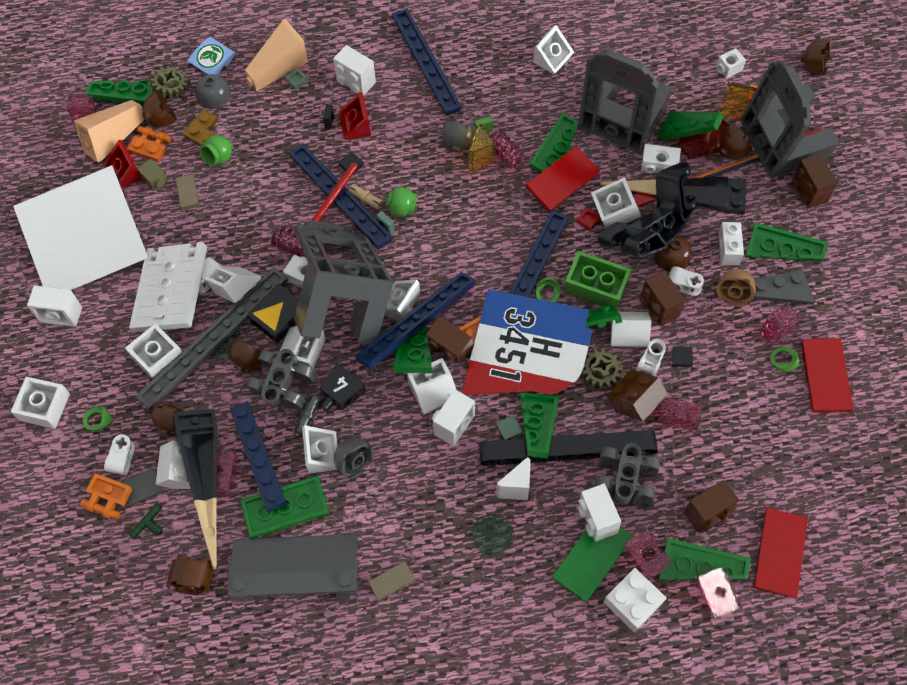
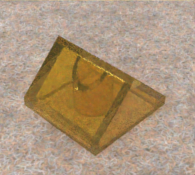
M728 81L719 112L725 118L740 121L757 88Z
M479 124L468 152V172L471 173L494 164L495 143L483 124Z

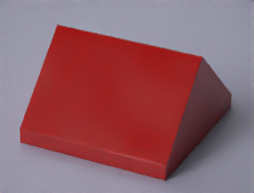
M359 92L338 111L345 140L371 136L364 96L362 92Z
M118 140L104 161L103 166L104 168L113 166L122 189L142 179L123 141Z

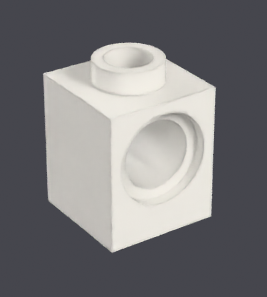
M734 49L719 56L716 67L718 72L727 79L743 71L746 59L737 49Z

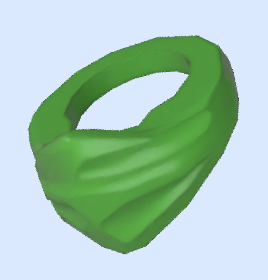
M552 277L544 278L536 287V298L543 300L540 296L541 289L545 286H551L555 296L549 302L555 303L560 296L559 283Z
M779 347L771 353L770 362L773 367L780 371L791 372L798 368L799 357L793 349ZM779 352L789 353L792 360L790 363L779 364L775 361V356Z
M97 406L88 410L82 421L87 430L100 431L109 425L113 418L106 408ZM101 413V423L97 426H90L89 418L93 414Z

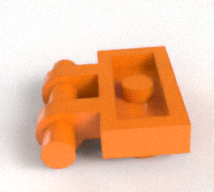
M139 126L137 132L142 134V136L134 135L126 148L127 151L160 162L167 150L166 145H163L164 141L170 143L172 137L166 135L165 132H156L150 127L144 128ZM152 137V138H155L156 140H155V142H154V141L149 140V138Z
M95 473L86 489V492L92 496L89 500L83 498L80 506L85 507L89 512H98L105 518L117 520L120 517V512L114 510L116 505L124 507L133 488ZM100 498L108 501L106 506L98 504Z

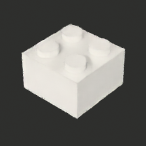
M346 45L333 58L337 81L341 85L351 88L354 93L362 92L364 96L376 83L373 60Z
M625 178L591 192L606 228L616 222L626 224L641 217Z
M34 285L27 304L39 322L76 327L82 310L81 304L70 289L65 287L60 289L52 288L48 285Z
M156 323L125 347L130 357L152 380L182 353L180 347Z
M26 377L11 413L19 421L56 429L70 393L62 384Z
M455 389L452 394H448L445 397L441 410H437L432 417L434 435L453 447L475 416V401Z
M605 483L582 491L577 508L581 518L584 517L587 522L585 528L589 537L593 536L596 542L618 534L621 519Z
M634 568L606 596L603 603L635 633L667 598Z

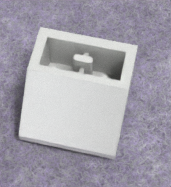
M217 266L204 280L216 295L236 303L251 288L256 286L261 276L241 267Z
M297 326L290 327L280 351L283 349L291 350L298 358V363L305 364L314 369L326 340L324 331L322 330L320 338L307 339L300 335ZM292 357L285 358L284 363H289Z
M443 358L431 363L433 373H407L408 384L423 415L443 407L445 397L448 394H452L454 389L456 390L451 373Z
M171 441L160 446L156 485L171 489H190L177 441Z

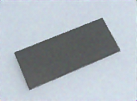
M155 469L121 482L131 486L133 490L124 507L116 505L114 510L119 511L163 492L162 487L156 485L157 473ZM100 498L98 504L106 506L108 501Z

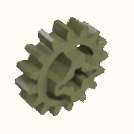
M167 66V69L160 67V71L155 70V74H151L150 85L152 86V91L159 92L164 98L166 96H169L170 99H172V96L178 98L179 94L184 95V91L188 90L187 74H183V70L177 71L176 67L170 69L169 66Z
M602 348L601 352L594 349L593 354L587 353L581 377H586V384L592 383L591 388L598 385L599 390L602 389V386L609 389L610 384L615 386L617 380L620 381L623 368L620 367L622 361H617V354L611 355L612 350L605 353L604 348ZM612 371H614V374L611 377H609V373H612Z

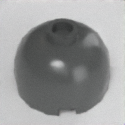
M209 74L203 76L195 87L196 98L204 108H220V105L226 104L231 97V91L227 82L219 75Z
M445 122L442 127V140L451 148V151L460 153L461 150H466L474 144L477 136L476 127L468 124L467 128L462 126L463 123Z
M348 438L341 442L334 452L335 467L342 475L347 476L349 479L357 478L367 470L362 468L369 462H373L374 449L360 438Z

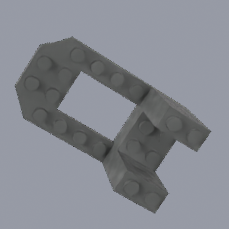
M607 50L590 55L586 66L578 128L638 154H642L645 144L649 142L667 110L672 88L666 84L659 83L645 64L620 53ZM620 87L636 93L633 109L613 101Z
M779 60L770 63L740 119L770 179L797 170L800 161L821 154L824 160H828L839 144L838 137L834 134L832 128L803 137L811 125L810 106L815 99V94L808 83L802 85L799 74L795 72L792 65Z
M311 220L306 221L305 225L301 223L296 224L294 232L308 261L294 316L300 335L307 339L320 338L331 296L336 299L349 298L356 301L349 326L357 343L368 346L379 336L394 283L368 237L362 233H358V235L351 233V228L342 225ZM334 244L340 248L345 246L352 247L359 262L329 258L323 245Z

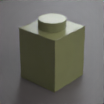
M152 159L137 168L141 179L153 191L163 187L168 181L165 172Z

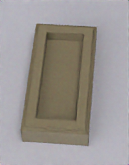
M194 175L177 177L176 183L181 209L187 210L200 207Z
M404 561L368 581L377 600L380 601L414 582L415 578Z

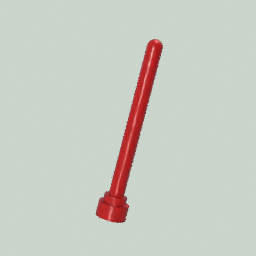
M352 163L311 221L319 222L356 171L358 167L356 163Z

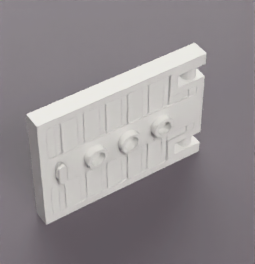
M198 242L196 247L191 243L159 247L158 252L153 248H147L148 258L144 259L129 329L133 332H144L155 323L162 330L192 327L207 246L203 242Z

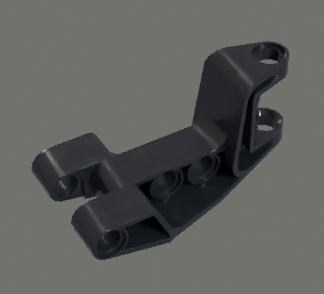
M681 162L661 170L656 175L657 209L631 225L616 222L599 234V245L614 250L624 247L628 254L638 257H645L666 249L681 233L697 207L695 196H685L683 181L691 174L690 164Z

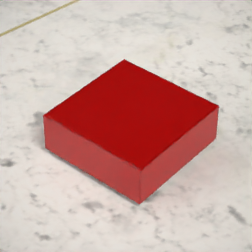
M586 207L576 219V223L591 232L601 220V217Z

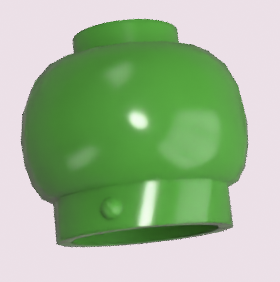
M212 135L200 146L199 152L204 162L209 166L221 165L230 159L232 144L221 135Z
M396 187L392 192L388 193L386 206H389V211L394 216H412L416 205L417 193H413L406 187Z

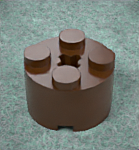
M177 555V559L172 560L166 587L168 589L171 586L176 587L175 592L199 596V592L205 591L204 595H208L214 571L211 561L203 558L198 559V561L190 560L189 556Z

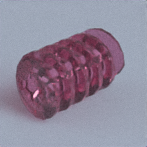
M504 131L492 133L486 141L487 147L492 152H495V155L501 161H504V164L509 168L515 167L522 159L524 151L519 150L520 147L515 145L514 141H510L511 138L506 136Z
M283 225L273 233L271 238L272 246H277L279 249L283 248L284 251H289L291 254H296L299 257H305L295 232L292 235L293 231L291 228L286 231V226Z

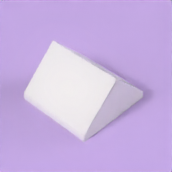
M557 25L553 26L534 49L533 63L552 74H555L574 53Z
M417 280L394 282L385 312L386 316L398 322L408 314L420 295V286Z
M618 311L623 322L616 324L615 320L610 321L611 347H648L651 332V319L648 312Z
M306 425L302 426L305 463L309 474L337 470L333 459L337 448L336 431Z
M528 457L497 483L496 496L499 499L528 500L530 484V459Z

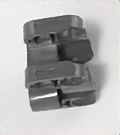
M283 349L277 355L262 350L258 360L262 365L271 367L266 380L261 381L250 377L246 387L251 392L261 395L262 399L270 406L275 407L281 402H285L292 408L303 410L306 400L301 395L289 391L292 380L296 375L300 380L305 379L314 383L318 374L310 366L298 363V358L289 349ZM292 357L289 363H284L285 358ZM284 374L283 380L276 382V378ZM269 395H271L274 399L269 400Z
M635 443L627 444L623 449L622 455L615 448L603 447L598 465L613 469L614 472L617 471L616 478L597 476L593 487L605 483L610 496L618 504L626 505L632 501L635 506L649 508L654 500L655 489L647 485L638 484V476L656 478L659 472L660 460L651 456H644L641 459V448ZM631 452L635 454L636 458H629L626 453ZM628 471L632 474V477H625L622 472Z

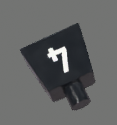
M336 363L320 387L321 393L325 398L319 403V406L326 412L333 405L340 410H344L366 393L365 384L340 364Z

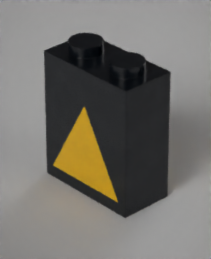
M278 283L247 314L251 324L278 344L288 333L289 328L296 325L294 316L299 297L297 298L293 295V292L287 286L283 287Z

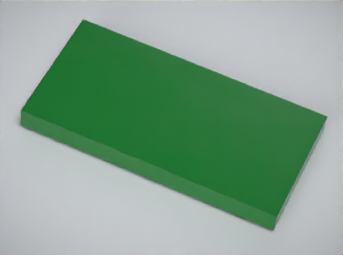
M319 476L282 486L281 490L287 505L267 512L261 494L241 499L240 502L250 539L330 514Z
M620 527L618 534L595 542L593 536L589 537L587 531H585L554 573L552 579L587 603L629 544L633 535Z

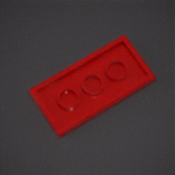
M576 146L528 182L525 187L550 213L596 177L600 170Z
M841 338L802 339L801 347L812 413L852 412L854 409Z
M771 508L765 509L754 589L794 599L797 598L808 517Z

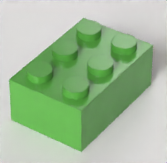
M578 251L565 280L563 292L599 305H612L617 310L629 281L631 269Z

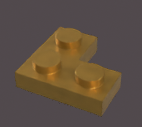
M203 109L182 132L183 137L199 146L203 145L208 137L217 135L210 131L218 121L217 116Z

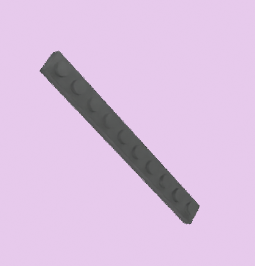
M273 267L257 282L255 287L244 294L241 300L234 303L135 396L137 400L151 411L155 401L160 403L248 319L247 314L278 283L281 286L288 282L287 277Z

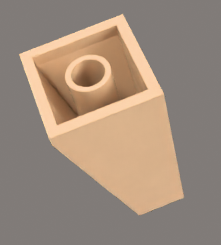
M286 19L282 20L245 69L247 75L245 78L246 82L250 87L253 86L256 91L308 63L304 40Z
M130 100L74 120L84 153L97 162L102 161L112 151L118 140L123 141L144 121L142 106Z

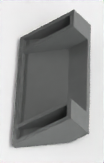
M358 534L234 539L228 576V597L232 602L253 601V596L335 593L337 597L358 596Z

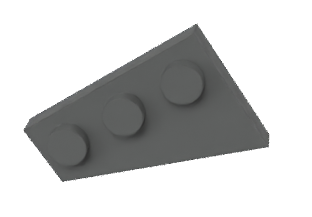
M803 270L754 279L756 283L754 299L767 301L781 300L789 301V303L802 302L809 305H814L815 303Z

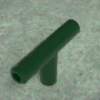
M155 503L129 533V536L136 539L145 527L157 536L160 535L163 529L155 524L152 519L162 507Z

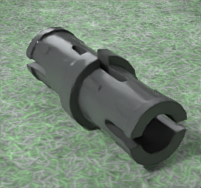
M309 395L307 403L303 410L300 411L299 420L293 429L295 433L302 434L303 436L302 426H309L311 421L314 420L315 411L321 402L319 398Z

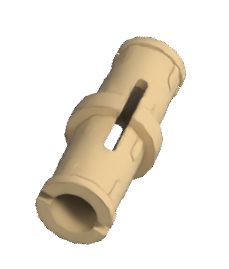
M356 184L351 185L354 190L349 188V192L354 197L360 199L363 204L367 203L378 211L381 209L378 204L384 205V200L372 195V192L369 190L365 191Z

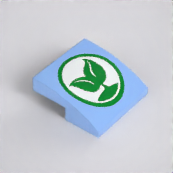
M209 37L198 46L188 59V62L208 75H218L224 66H229L236 53Z

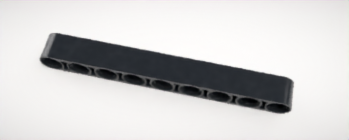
M644 430L555 436L551 440L548 459L527 456L525 439L479 443V455L481 465L492 466L520 464L527 457L530 459V463L596 459L600 457L603 447L615 448L622 455L624 447L629 443L637 444L641 448L642 455H653L658 452L655 431ZM631 452L626 453L627 456H635Z

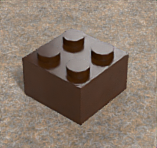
M821 154L801 160L792 179L793 187L798 190L800 199L806 204L807 208L828 203L838 184Z
M665 270L645 280L640 296L641 304L648 308L652 320L657 322L660 327L679 318L686 301Z
M441 316L438 317L426 334L430 346L438 352L440 350L444 351L446 357L454 363L456 361L461 363L474 346L472 337Z
M632 369L612 389L607 397L617 413L643 422L665 399L668 393L659 377Z
M722 480L690 500L683 513L697 532L701 530L707 532L715 526L714 523L719 519L724 521L732 515L731 513L736 509L735 505L739 499L725 480Z

